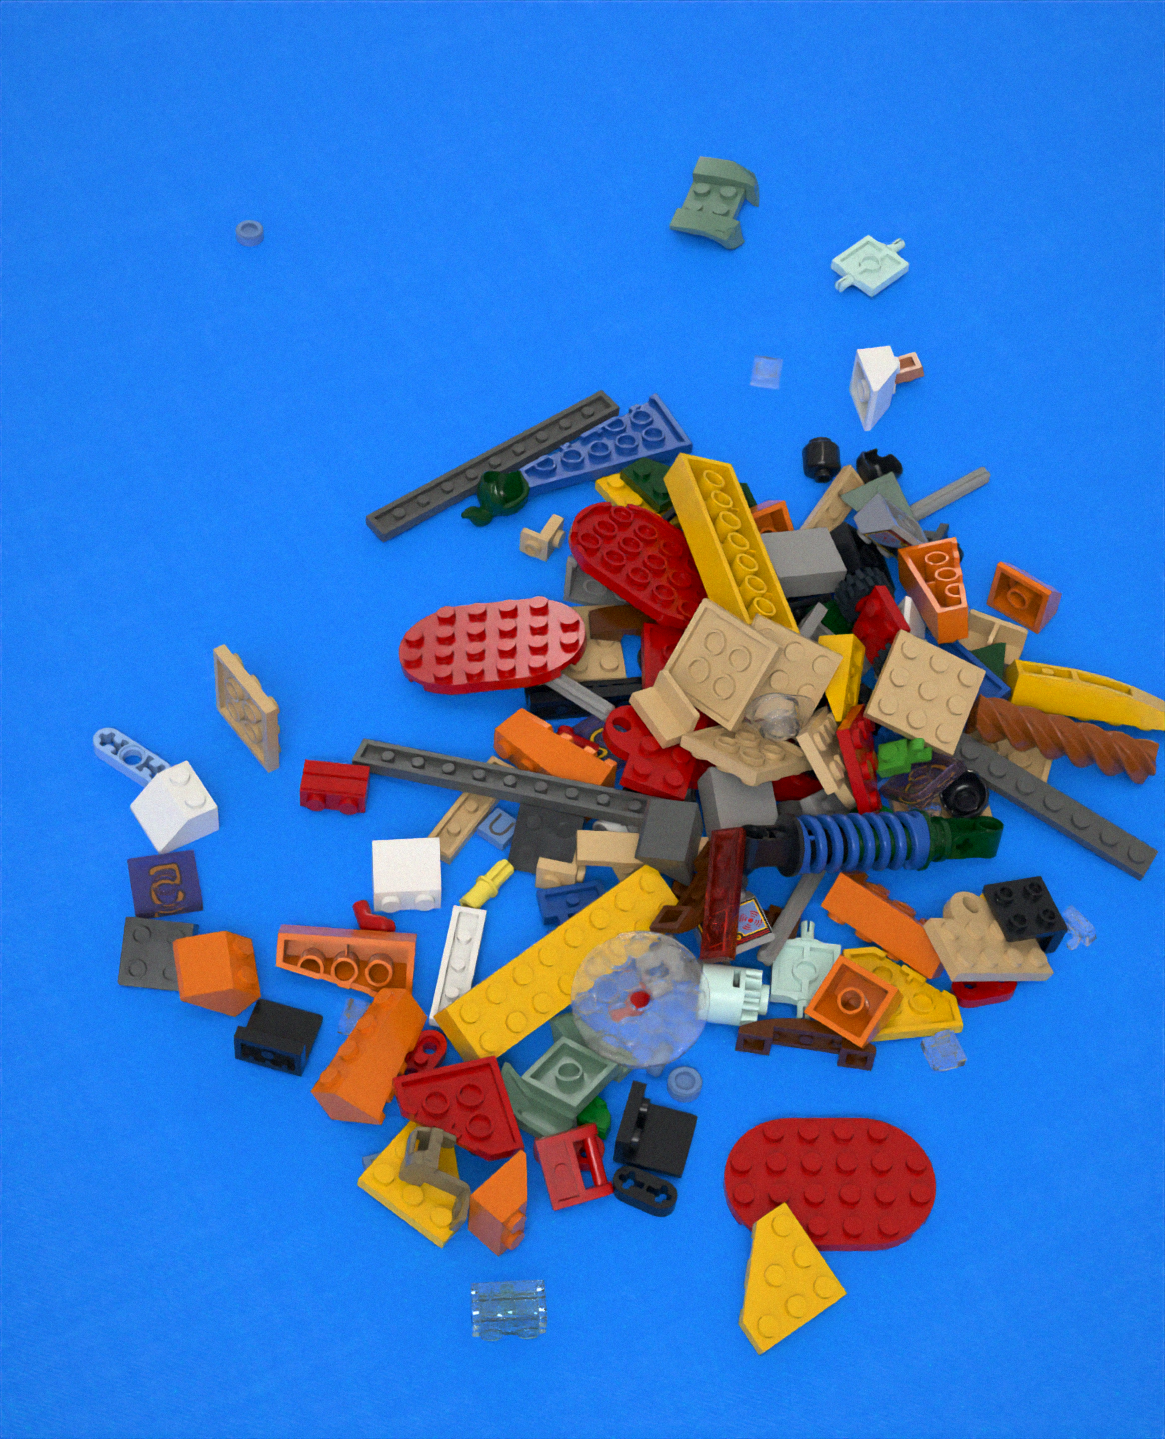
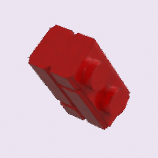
M305 759L300 784V806L307 807L312 811H322L324 809L339 810L346 815H353L357 812L365 813L370 788V766Z

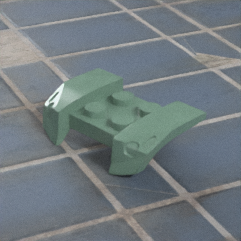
M700 156L692 173L693 183L682 208L676 209L669 227L671 230L708 237L722 244L726 249H736L745 242L742 237L740 221L736 220L745 198L752 205L759 207V185L757 178L753 172L734 161Z
M571 1012L548 1020L554 1044L521 1077L511 1064L507 1062L504 1063L500 1071L518 1127L534 1137L542 1138L576 1128V1116L612 1080L620 1083L640 1063V1059L637 1056L603 1038Z

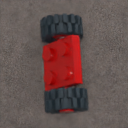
M865 567L864 572H861L860 569L855 570L856 575L851 576V574L845 576L847 578L846 582L841 580L838 583L840 588H835L834 592L836 595H834V600L847 622H854L852 632L866 647L865 655L879 678L897 632L902 629L910 633L911 629L894 601L895 592L885 574L879 571L878 568L874 567L871 570L870 567Z

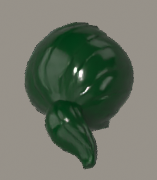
M520 470L512 471L508 474L499 471L483 472L476 492L480 507L470 506L462 512L461 517L469 519L477 527H483L488 525L494 516H509L518 513L527 503L530 490L529 484Z

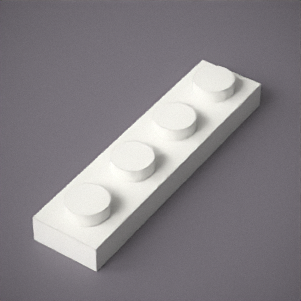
M453 906L430 1012L429 1026L440 1027L433 1016L472 988L487 910Z

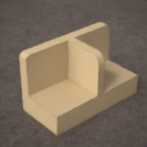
M971 609L968 614V638L961 639L959 642L968 651L1001 642L1006 643L1004 671L1014 659H1020L1029 631L1024 627Z

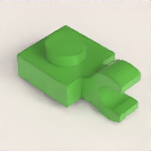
M906 738L880 744L877 756L879 768L876 772L882 778L911 772L912 763L932 760L933 748H924L925 740L923 738H916L911 741Z

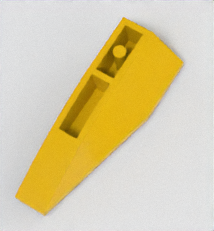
M1014 659L1003 671L1002 681L1011 688V696L1007 699L1015 706H1030L1041 710L1045 714L1072 716L1081 721H1090L1092 719L1104 721L1112 726L1124 724L1135 726L1144 731L1152 729L1165 731V701L1126 683L1079 669Z

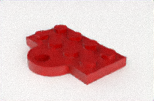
M632 705L620 706L611 711L603 726L602 736L607 748L615 756L626 761L619 785L649 796L684 801L697 758L693 757L692 752L684 749L680 744L663 749ZM695 707L700 717L694 731L705 729L709 716ZM613 726H622L627 732H620Z

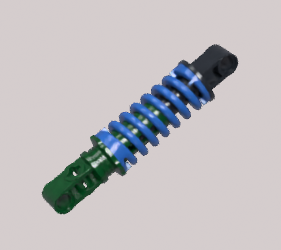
M919 809L896 811L894 813L880 812L877 814L865 812L861 815L859 813H849L846 815L834 813L830 816L827 814H817L815 816L803 814L799 817L791 813H784L777 818L774 825L747 824L741 826L733 861L737 865L748 869L777 867L780 874L784 877H794L810 873L819 874L823 870L827 873H835L839 869L850 873L855 868L860 872H866L871 868L875 871H882L885 868L896 871L903 866L904 869L924 871L928 868L931 861L943 862L946 859L994 858L997 855L1004 824L990 816H978L975 818L929 817L924 810L920 811Z

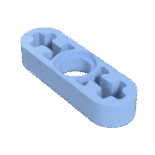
M114 728L100 729L93 736L95 755L144 788L153 779L152 774L156 776L157 773L171 767L169 763ZM131 755L139 756L142 759L136 765H128L124 760Z

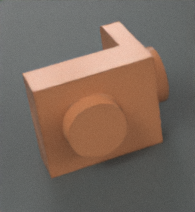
M916 352L898 357L900 373L896 374L895 384L910 382L924 376L923 366Z

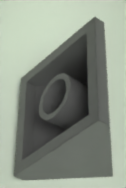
M657 798L648 799L634 858L686 886L690 885L695 868L693 862L698 855L704 828L698 803Z

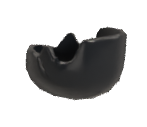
M877 448L867 452L862 451L857 457L856 470L865 483L892 471L896 479H898L904 471L901 463L894 455L888 454L881 457L877 454Z
M955 769L940 783V802L952 817L975 818L981 816L989 805L990 792L987 784L978 772L973 769Z

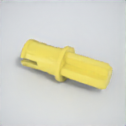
M506 859L498 861L484 876H479L476 879V884L459 900L460 906L480 909L486 901L498 895V889L514 873V867Z

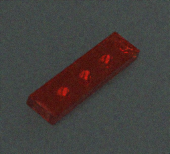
M741 827L711 831L700 960L705 963L735 960L746 830Z

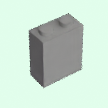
M827 527L760 534L786 598L835 593V588H840L838 583L841 580L844 581L847 569Z
M709 767L697 781L705 829L709 841L737 842L739 829L743 825L775 824L778 812L772 781L761 783L759 786H749L741 782V778L732 773L722 772L716 767Z

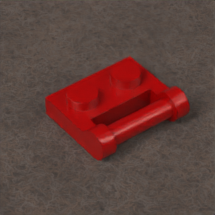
M595 1122L534 1140L550 1203L554 1211L614 1193L612 1181L607 1180L596 1139L598 1129ZM578 1140L583 1142L594 1183L593 1186L588 1188L584 1186L573 1142Z

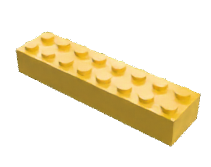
M680 452L663 480L708 598L748 625H751L758 613L800 634L732 464Z
M645 864L439 1011L433 1018L464 1062L493 1055L498 1058L666 933H651L649 927L664 905L676 906L679 900L660 873Z

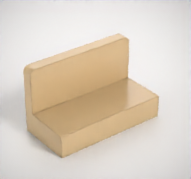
M667 669L659 672L653 687L634 692L629 699V703L663 749L680 744L682 734L693 732L700 717L698 711Z

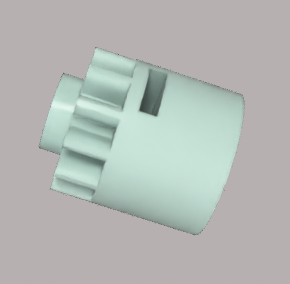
M703 962L696 1021L743 1026L756 1022L758 1015L766 1016L770 985L762 984L763 971Z

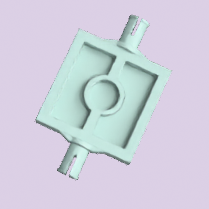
M867 235L831 262L830 268L843 277L835 282V288L839 292H843L850 285H855L870 297L879 293L908 272L910 263L897 254L898 251L905 248L904 240L897 238L891 244L886 245Z
M808 920L801 922V938L787 939L776 960L771 965L769 1002L796 1005V1018L798 1019L803 1018L805 1009L841 954V945L823 943L814 939V922H809L807 932ZM804 1013V1019L810 1020V1016Z

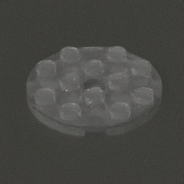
M631 931L618 934L617 937L601 945L598 944L587 954L577 969L573 980L571 1008L579 1034L596 1054L606 1060L617 1063L621 1067L650 1069L677 1060L695 1045L708 1020L710 989L707 977L697 962L696 957L680 942L656 932ZM639 991L647 993L650 996L651 1002L646 1007L637 1009L631 1003L632 995Z

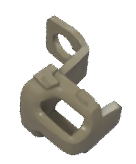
M416 1127L408 1137L398 1177L406 1183L419 1187L423 1183H428L456 1196L449 1230L456 1232L465 1223L471 1195L470 1187L466 1182L437 1169L441 1147L452 1148L456 1144L457 1137L436 1127ZM416 1139L420 1140L418 1149L414 1152Z

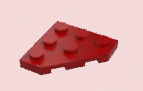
M865 704L852 706L836 730L860 815L865 812L877 814L882 809L876 770H878L879 765L874 751L872 732L875 731V722L863 716L866 709Z
M495 1055L392 1079V1086L401 1116L422 1127H436L457 1137L456 1145L489 1162L512 1157L520 1150L524 1151L525 1146Z

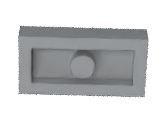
M824 788L799 801L802 806V813L812 816L817 814H827L830 816L834 813L845 815L852 811L842 804L835 792L827 795Z

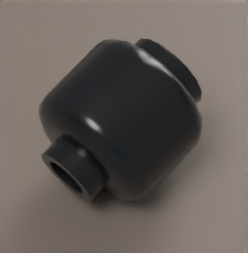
M813 438L802 449L804 474L814 479L815 482L827 483L841 471L840 449L830 438Z

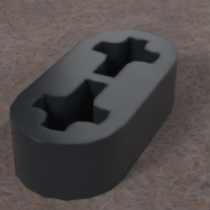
M623 1166L614 1173L612 1182L613 1194L621 1202L657 1217H666L674 1211L678 1195L676 1188L668 1181L632 1166ZM628 1179L634 1181V1186L631 1185L629 1189L622 1187L623 1183H626ZM665 1194L666 1200H663L661 1204L655 1202V1197Z

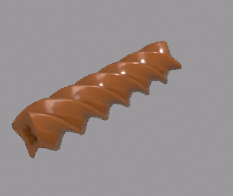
M982 694L974 701L968 716L964 733L970 734L978 731L980 736L988 743H998L1007 739L1012 747L1019 752H1025L1037 747L1040 753L1049 760H1055L1067 755L1071 763L1078 768H1085L1096 763L1099 769L1107 776H1115L1125 771L1136 784H1143L1149 775L1154 776L1156 773V756L1159 743L1152 740L1134 739L1123 732L1105 731L1099 726L1086 722L1075 723L1063 715L1045 714L1034 707L1015 706L1005 699L996 697L986 698Z

